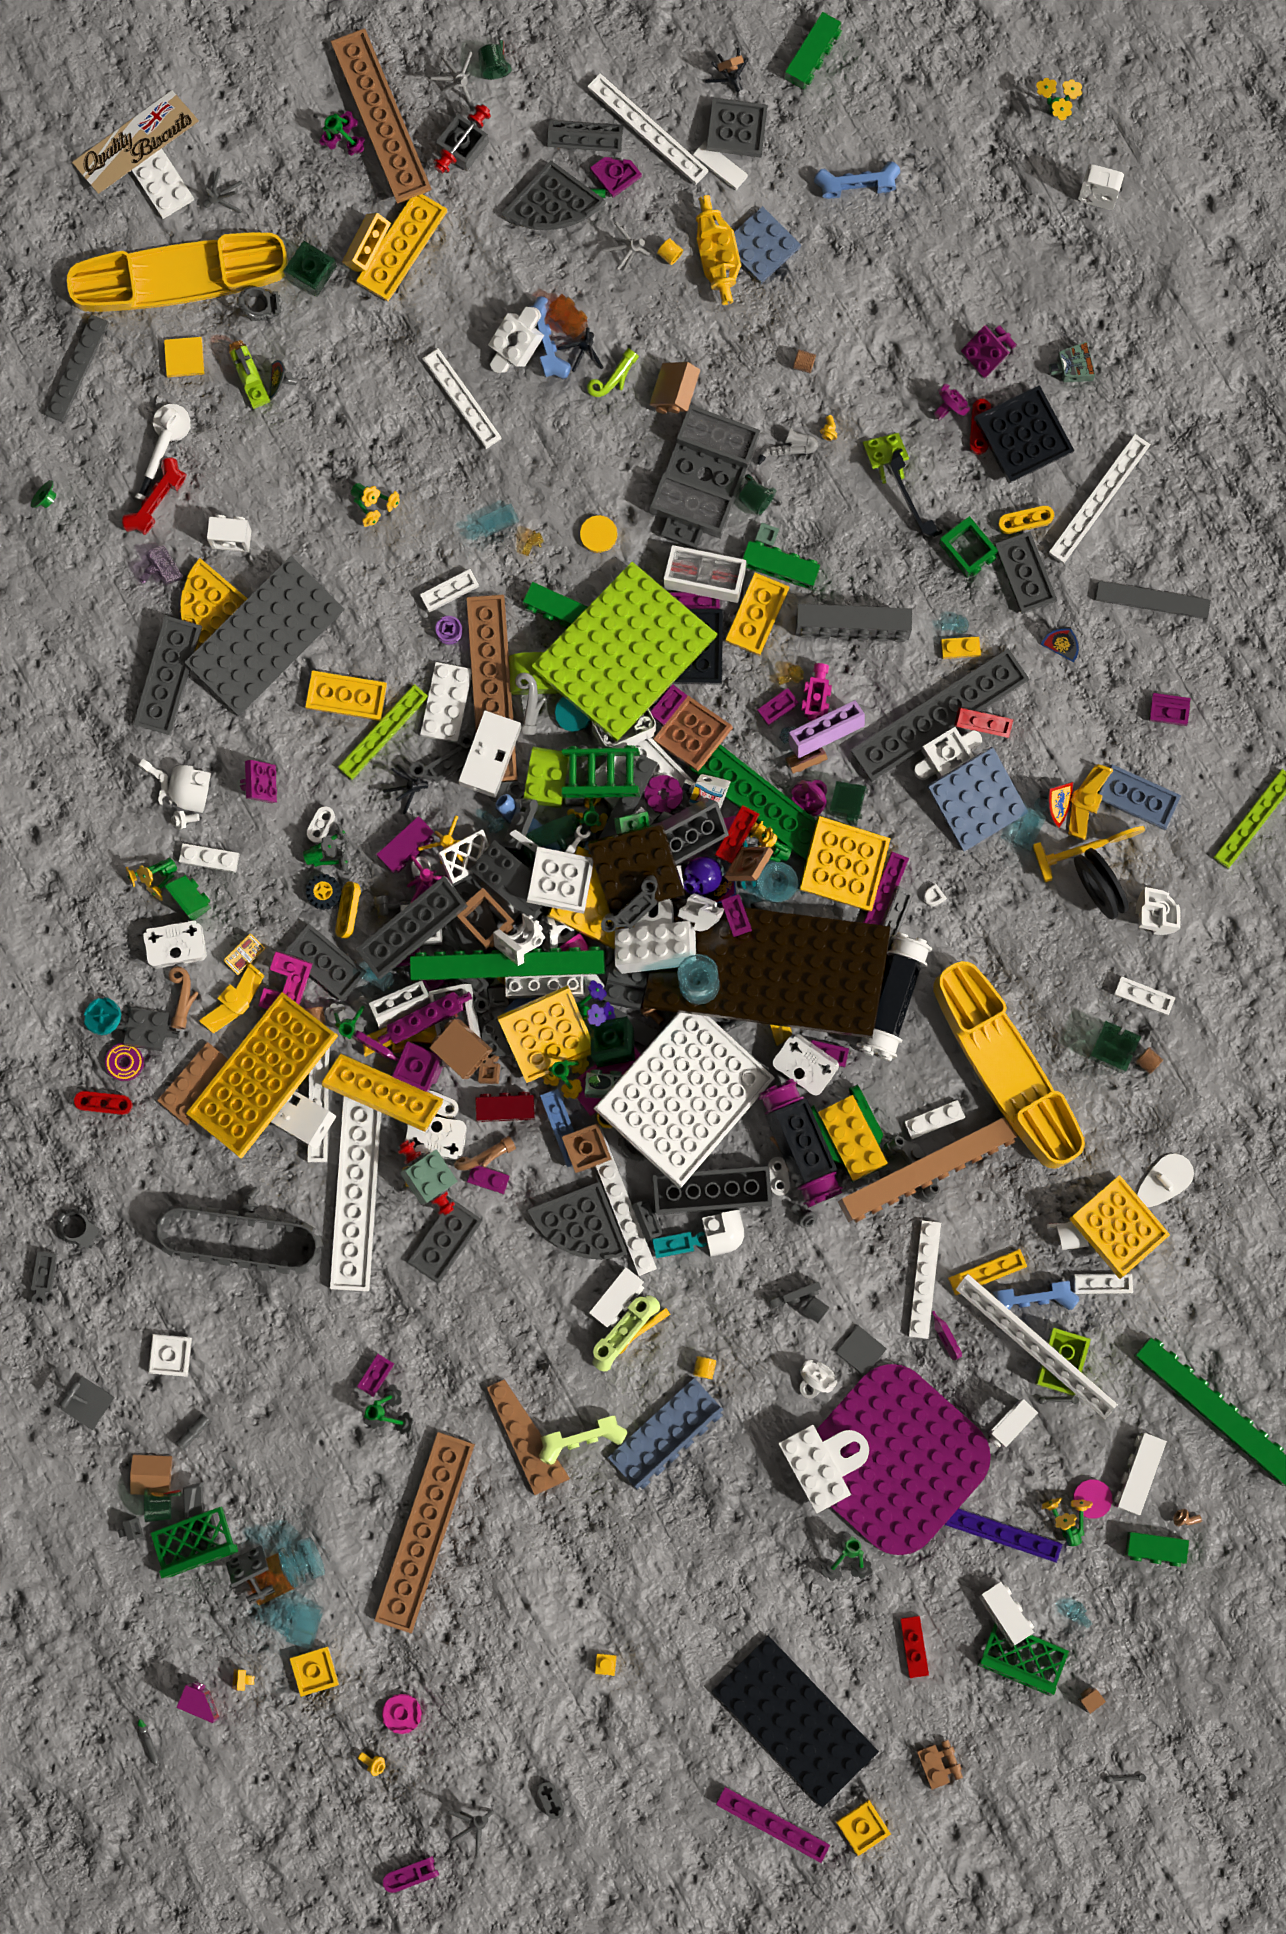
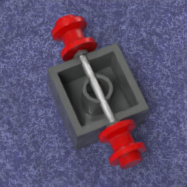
M476 105L474 107L476 112L474 115L469 114L467 116L468 120L457 114L436 141L437 151L442 156L440 159H434L433 163L435 165L434 168L439 173H448L450 171L448 168L450 163H456L468 171L488 145V134L481 130L484 126L482 121L491 117L490 110L485 105Z

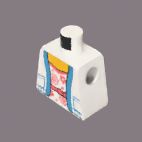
M701 774L696 783L686 779L682 790L692 794L689 800L690 805L704 798H709L718 802L721 809L731 781Z

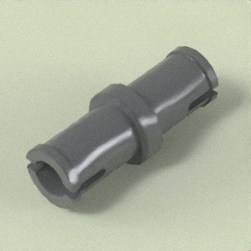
M202 1413L191 1426L187 1427L188 1430L175 1443L185 1451L195 1438L198 1439L200 1437L199 1434L211 1421Z

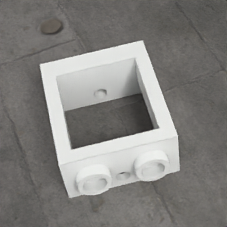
M1024 1399L1019 1400L988 1433L991 1437L989 1441L996 1447H1007L1038 1412Z

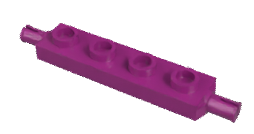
M452 992L387 1025L388 1033L378 1037L380 1044H384L389 1040L397 1044L463 1011V1003L471 1000L472 995L470 992L458 996L455 992Z

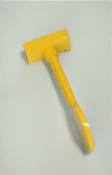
M1145 827L1131 828L1107 839H1099L1057 854L1046 855L1041 842L1033 844L1044 882L1052 881L1053 877L1050 866L1057 864L1058 861L1083 854L1089 848L1095 850L1108 843L1134 837L1143 833Z

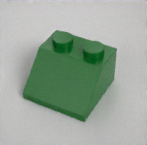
M185 875L165 885L192 921H195L211 909L208 904L210 899L204 892L202 894L198 892L197 888L199 885L193 878L188 879Z

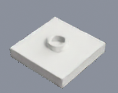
M152 1334L148 1373L188 1377L192 1338Z

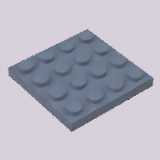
M993 747L986 749L927 785L955 839L964 852L1029 813Z

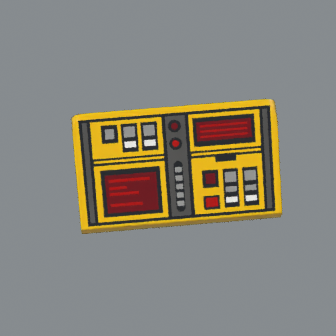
M250 933L223 961L239 975L265 947Z

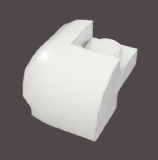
M187 765L174 767L171 772L168 790L171 799L177 804V807L203 813L211 773L195 770L193 766Z
M1145 887L1141 891L1136 905L1135 914H1139V928L1153 930V934L1167 935L1180 929L1179 905H1176L1168 892Z
M692 894L688 897L686 905L679 910L678 917H681L684 921L694 923V930L704 931L720 920L724 909L717 907L718 903L711 899Z
M740 1210L702 1218L710 1257L734 1251L742 1244L744 1227Z

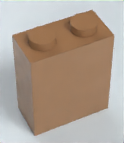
M689 362L662 363L649 405L656 408V411L661 414H666L667 412L678 414L679 412L688 411L700 369Z
M451 1019L445 1025V1031L441 1035L438 1034L432 1040L433 1044L430 1049L462 1079H469L493 1049L463 1021Z

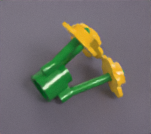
M356 483L351 489V495L355 497L354 502L366 514V518L362 520L364 527L376 524L381 516L378 510L369 512L365 506L369 507L371 504H375L379 497L388 501L386 508L388 512H391L393 508L398 506L400 501L397 491H394L393 494L387 497L381 494L375 486L369 488L361 483Z

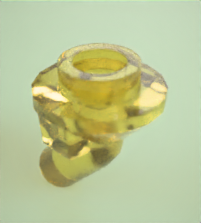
M533 530L530 539L527 540L522 554L529 556L533 545L542 548L541 544L544 543L540 532L536 533Z
M792 664L787 669L789 674L777 678L779 685L790 681L798 683L804 679V671L800 666Z

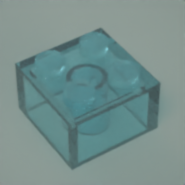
M303 1601L299 1602L298 1605H294L290 1616L293 1617L292 1624L287 1625L284 1634L287 1637L286 1642L308 1649L311 1648L325 1608Z

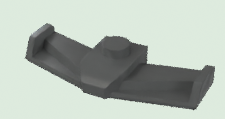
M203 1482L183 1487L184 1520L205 1513L203 1509ZM212 1515L209 1522L216 1526L214 1516ZM197 1520L194 1522L192 1529L200 1533L204 1523ZM207 1525L203 1535L211 1539L212 1536L209 1532L216 1529ZM190 1532L189 1537L194 1545L198 1536ZM201 1538L197 1548L204 1551L210 1542Z

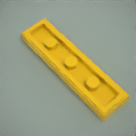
M1018 1249L951 1276L948 1280L956 1296L961 1294L956 1288L968 1274L980 1285H984L1027 1267L1021 1250Z

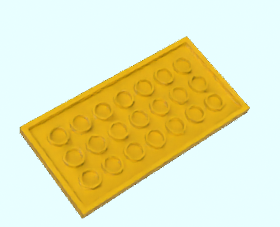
M281 992L186 1114L238 1157L243 1158L338 1035Z

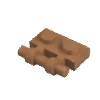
M949 1740L941 1742L943 1746L941 1751L937 1750L935 1744L917 1751L931 1790L950 1783L948 1775L953 1773L955 1780L963 1778L960 1771L962 1770L961 1765L956 1761L955 1750L950 1745ZM942 1757H947L950 1767L944 1768L941 1760Z

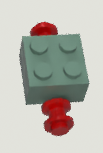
M406 1140L399 1145L400 1150L397 1152L405 1155V1164L411 1161L412 1164L402 1170L400 1174L421 1205L430 1201L432 1204L438 1205L439 1215L442 1213L444 1216L454 1210L452 1206L455 1203L454 1201H448L446 1198L448 1192L445 1190L458 1182L437 1149L428 1152L419 1159L417 1157L422 1153L421 1151L416 1152L413 1148L415 1142Z

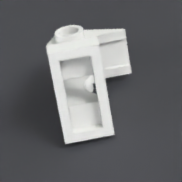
M524 913L522 914L523 924L518 927L516 934L509 936L500 929L493 932L495 947L517 966L524 963V954L540 946L545 939L541 932L543 928L537 920L533 921L531 915L526 916Z

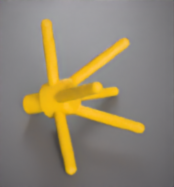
M454 816L447 835L443 836L438 831L434 832L441 839L440 842L418 847V850L421 851L437 846H442L444 850L461 841L453 840L451 837L458 816ZM457 854L456 857L463 863L464 858Z

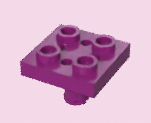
M254 760L245 761V779H241L240 784H246L240 785L242 791H246V799L276 803V765Z

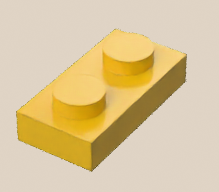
M979 637L941 639L942 659L981 656Z

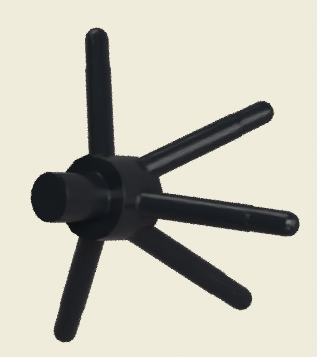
M739 47L737 48L736 57L740 56ZM721 54L717 55L721 63L725 61ZM746 57L740 68L737 65L738 69L733 72L720 71L726 78L706 79L705 82H729L730 85L734 86L736 92L743 90L739 82L741 80L740 74L749 58ZM712 61L711 65L719 71L717 64Z
M589 327L586 328L585 335L580 340L557 347V350L579 346L581 349L572 372L576 371L585 351H589L590 359H595L601 369L604 368L592 348L594 333L590 332Z
M396 764L397 769L392 768L391 770L406 779L407 785L383 789V792L407 789L406 792L396 798V801H399L409 795L403 810V814H406L415 792L427 789L429 784L427 781H420L419 777L412 779L400 765Z

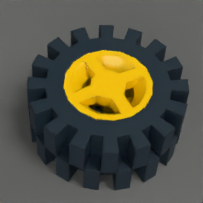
M319 874L320 876H314V879L309 880V884L306 886V895L311 905L315 908L329 910L340 901L341 888L334 877L328 874Z

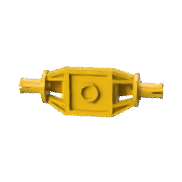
M704 195V199L702 197L698 199L702 213L696 216V221L698 222L697 243L704 275L711 283V289L719 290L722 305H729L728 301L730 304L733 303L730 287L736 284V277L741 267L734 230L722 218L719 210L712 209L710 196ZM726 271H729L728 278H726Z

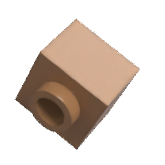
M1090 1687L1085 1689L1080 1694L1082 1697L1078 1699L1090 1714L1106 1702L1096 1688L1091 1689Z

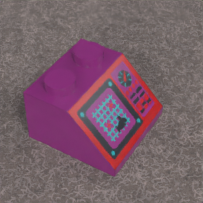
M198 1681L187 1684L176 1708L211 1723L216 1722L219 1714L210 1691L205 1689L206 1685Z

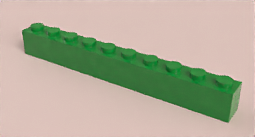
M580 947L569 948V951L561 952V948H550V952H542V949H533L530 953L524 954V963L519 966L499 950H492V954H484V951H473L472 955H465V951H455L453 955H446V952H434V956H426V953L422 952L415 953V956L410 957L411 980L413 981L581 974L597 975L605 974L604 950H600V947H588V951H581Z
M1148 1338L1134 1354V1357L1282 1486H1286V1454L1282 1452L1284 1448L1277 1442L1272 1443L1268 1440L1269 1435L1262 1429L1257 1430L1253 1427L1254 1422L1247 1416L1242 1417L1237 1413L1239 1409L1232 1403L1227 1404L1222 1400L1224 1396L1217 1390L1212 1391L1205 1379L1202 1377L1197 1378L1190 1366L1187 1364L1182 1365L1178 1361L1179 1357L1174 1352L1169 1351L1168 1353L1163 1348L1164 1344L1159 1339Z

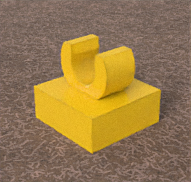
M234 1669L232 1689L245 1691V1684L254 1685V1676L246 1675V1670Z

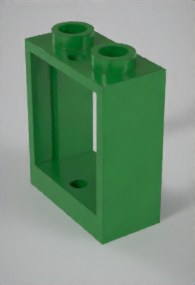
M970 516L940 538L939 545L967 578L970 575L973 577L982 570L981 567L984 564L989 565L996 560L997 548ZM969 529L974 532L989 551L970 567L951 545L953 541Z

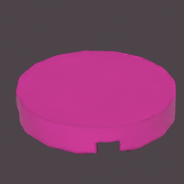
M1088 1479L1083 1481L1076 1487L1073 1493V1500L1083 1499L1093 1502L1091 1508H1087L1084 1511L1083 1516L1086 1518H1100L1111 1508V1491L1105 1483L1099 1480Z
M401 1693L394 1695L387 1700L383 1707V1722L394 1733H409L421 1721V1706L409 1694Z

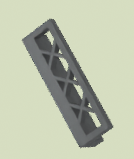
M550 120L548 147L621 152L624 125Z

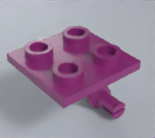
M984 325L961 350L984 379L1009 354V351L1002 343L1005 342L1011 350L1017 346L1012 340L1011 334L1009 332L1006 333L1001 325L994 330L1000 337L997 338Z

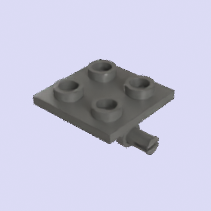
M82 1376L79 1382L74 1380L69 1390L66 1389L64 1392L65 1396L59 1404L62 1406V1411L91 1430H94L115 1397Z
M261 1545L226 1562L233 1587L250 1579L257 1592L246 1596L249 1604L259 1599L263 1600L265 1596L275 1592L272 1584L260 1589L255 1579V1576L269 1570Z

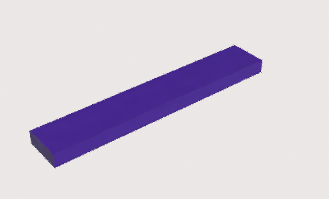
M958 1509L944 1524L1056 1563L1063 1545Z

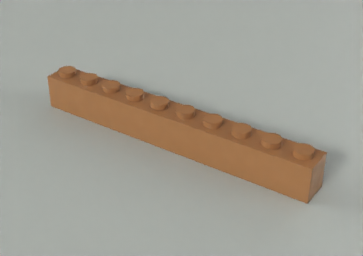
M1003 1117L842 1198L838 1203L847 1221L854 1220L857 1223L866 1218L864 1214L870 1211L872 1214H875L883 1209L882 1205L886 1203L889 1206L900 1201L898 1197L902 1195L908 1197L916 1193V1188L921 1186L924 1189L933 1184L932 1180L938 1178L940 1181L950 1176L948 1172L952 1170L958 1172L966 1168L965 1163L971 1161L974 1164L983 1159L981 1155L988 1153L990 1156L999 1151L998 1147L1003 1144L1005 1147L1015 1143L1014 1139L1018 1137V1134L1007 1119Z

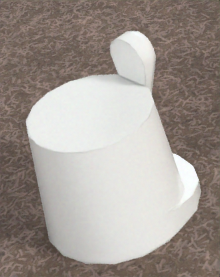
M1071 1221L1047 1224V1229L1057 1228L1062 1250L1089 1247L1088 1241Z

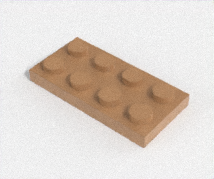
M207 1042L157 1101L188 1126L193 1119L186 1112L228 1059Z

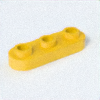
M1039 506L1005 514L1000 518L998 527L1002 533L1012 534L1047 526L1054 519V511L1049 506ZM1041 515H1047V519H1042ZM1027 518L1029 523H1024L1023 519ZM1010 523L1011 527L1007 528L1004 524Z
M352 881L346 882L343 886L335 927L336 935L344 939L349 938L354 932L357 906L361 893L359 884Z

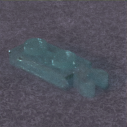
M509 504L478 518L479 524L469 525L467 531H476V534L471 536L472 540L478 539L482 533L486 538L518 523L519 519L512 504Z
M1040 798L1034 803L1035 810L1029 808L1013 841V844L1028 851L1031 850L1047 817L1042 813L1047 811L1048 802L1045 807L1041 808L1038 805Z

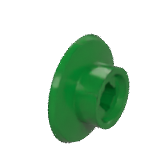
M52 480L44 483L35 493L30 504L32 508L40 505L47 508L56 498V493L52 490Z

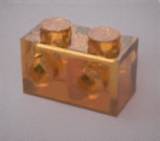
M561 294L548 305V315L554 322L560 324L561 329L566 335H570L575 339L588 327V317L582 310L578 311L574 307L575 303L570 297L566 298Z

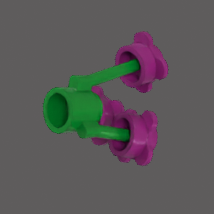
M346 111L340 117L335 113L325 119L324 132L319 140L320 145L328 146L331 150L335 149L336 143L341 140V135L338 133H341L348 140L347 148L349 149L348 154L350 156L354 155V153H361L364 150L363 143L365 139L363 137H350L348 135L350 130L358 124L357 119L353 118L352 112Z

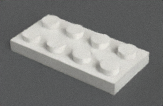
M162 149L131 170L162 219L194 201V197Z
M439 662L435 663L420 734L422 737L458 743L472 678V669Z

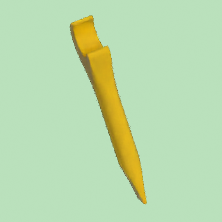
M667 1308L649 1319L620 1354L625 1352L627 1346L635 1338L669 1316L670 1313Z

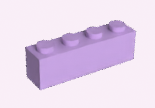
M856 700L790 731L789 745L798 758L803 757L864 727L865 714Z

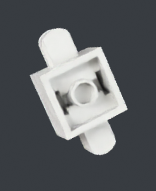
M525 307L520 316L507 313L488 344L497 351L490 363L494 372L505 373L512 363L515 366H526L544 337V334L534 328L541 317V313L537 308Z
M956 727L924 745L921 752L925 759L916 764L914 768L915 776L920 780H926L936 774L939 779L974 757L972 751L979 748L982 743L981 734L972 730L961 736Z

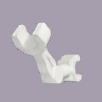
M142 759L138 764L139 767L160 780L159 804L163 805L162 800L165 797L170 799V805L173 804L168 790V775L155 769L149 762Z
M582 826L577 827L574 833L576 839L568 847L566 853L574 854L579 842L588 840L591 832L588 831L586 835H582L580 833Z

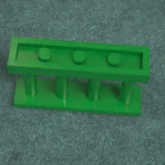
M626 745L624 748L578 749L576 746H568L567 749H562L563 756L569 757V784H567V787H562L563 798L640 797V788L633 783V756H640L639 748H635L634 745ZM607 756V783L605 786H597L595 784V757ZM614 756H626V783H624V786H616L614 783ZM576 757H588V784L586 786H578L576 784Z

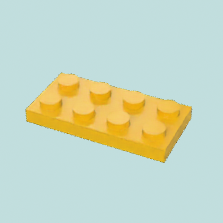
M755 572L725 642L760 656L790 587Z
M312 671L305 708L380 721L387 683Z
M853 1095L818 1112L853 1182L888 1165Z

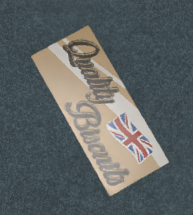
M171 90L72 163L99 194L198 123L199 120L174 91Z

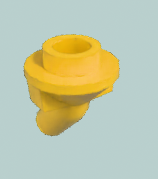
M828 415L825 418L827 424L820 430L822 438L832 441L837 439L836 425L833 416Z
M363 1752L357 1757V1759L368 1766L367 1771L373 1776L381 1774L385 1768V1760L382 1757L375 1756L372 1759Z

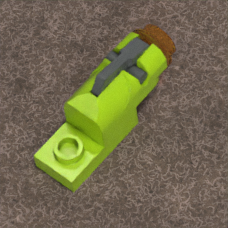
M242 340L233 342L229 345V353L253 409L270 403L247 345Z

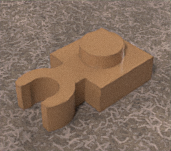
M493 1055L491 1058L488 1056L485 1063L480 1065L478 1077L480 1084H499L501 1065L496 1063L499 1056Z

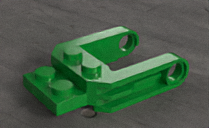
M857 1084L848 1088L850 1095L854 1096L880 1147L883 1132L860 1087ZM811 1106L834 1163L845 1167L853 1183L822 1119L819 1118L815 1110V1106Z

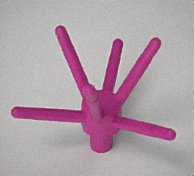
M411 856V859L420 870V877L407 884V887L410 888L420 881L421 883L411 903L417 899L424 885H428L430 888L433 879L439 880L443 877L433 875L437 873V870L423 869L414 856Z

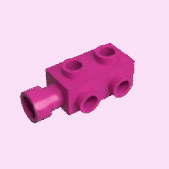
M815 663L813 668L814 677H810V681L805 683L804 693L808 694L807 700L802 702L801 711H805L804 717H807L810 721L828 714L829 703H826V697L831 696L832 685H828L829 680L825 679L829 671V665ZM819 688L821 693H815L814 689ZM815 706L818 708V711H812L811 708Z

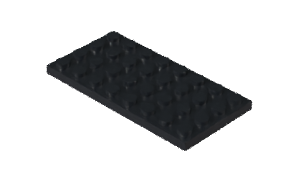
M769 1635L712 1690L721 1702L822 1808L879 1752Z

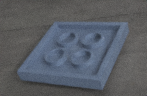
M763 206L734 232L741 265L760 284L801 248V244Z

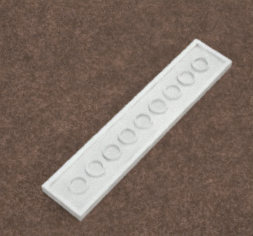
M345 1096L343 1097L330 1289L369 1292L382 1113Z

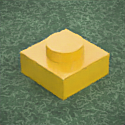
M597 1653L595 1674L615 1676L617 1655Z

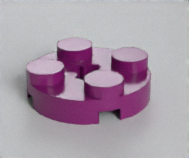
M659 775L653 777L645 788V801L656 813L662 814L664 811L670 813L682 802V787L679 781L671 776ZM666 790L669 793V797L666 796V799H661L658 793L659 791Z

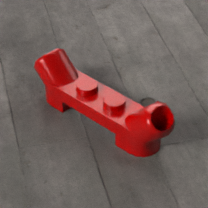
M169 457L161 461L163 478L160 482L155 483L152 488V494L149 498L146 497L143 500L142 508L139 512L122 516L124 530L127 532L137 530L143 535H146L155 524V520L151 515L170 488L178 491L186 479L187 474L179 470L178 461L175 458Z

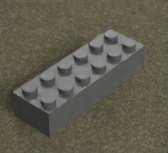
M798 604L796 613V635H800V638L819 636L820 639L838 637L839 640H848L850 637L856 638L859 641L874 638L880 642L887 641V639H894L895 642H905L909 640L912 632V608Z
M769 1166L694 1172L681 1188H678L664 1174L653 1175L656 1215L772 1207Z

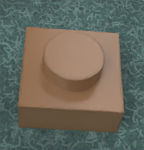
M741 55L719 63L717 66L719 72L726 69L727 72L737 70V65L744 63Z

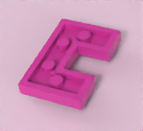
M276 951L270 970L288 976L283 993L300 1005L313 963ZM265 987L258 1006L269 1009L281 992Z

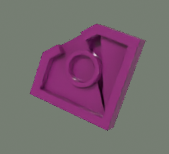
M604 157L590 167V171L612 198L642 177V173L634 163L627 159L615 160L610 157Z

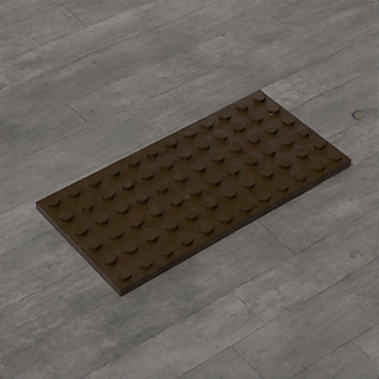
M671 898L674 923L683 922L684 920L678 917L679 910L686 905L687 900ZM717 904V907L723 908V905ZM744 908L752 931L733 937L726 913L723 911L720 920L708 930H695L696 965L650 970L643 1004L644 1008L873 1038L891 926Z

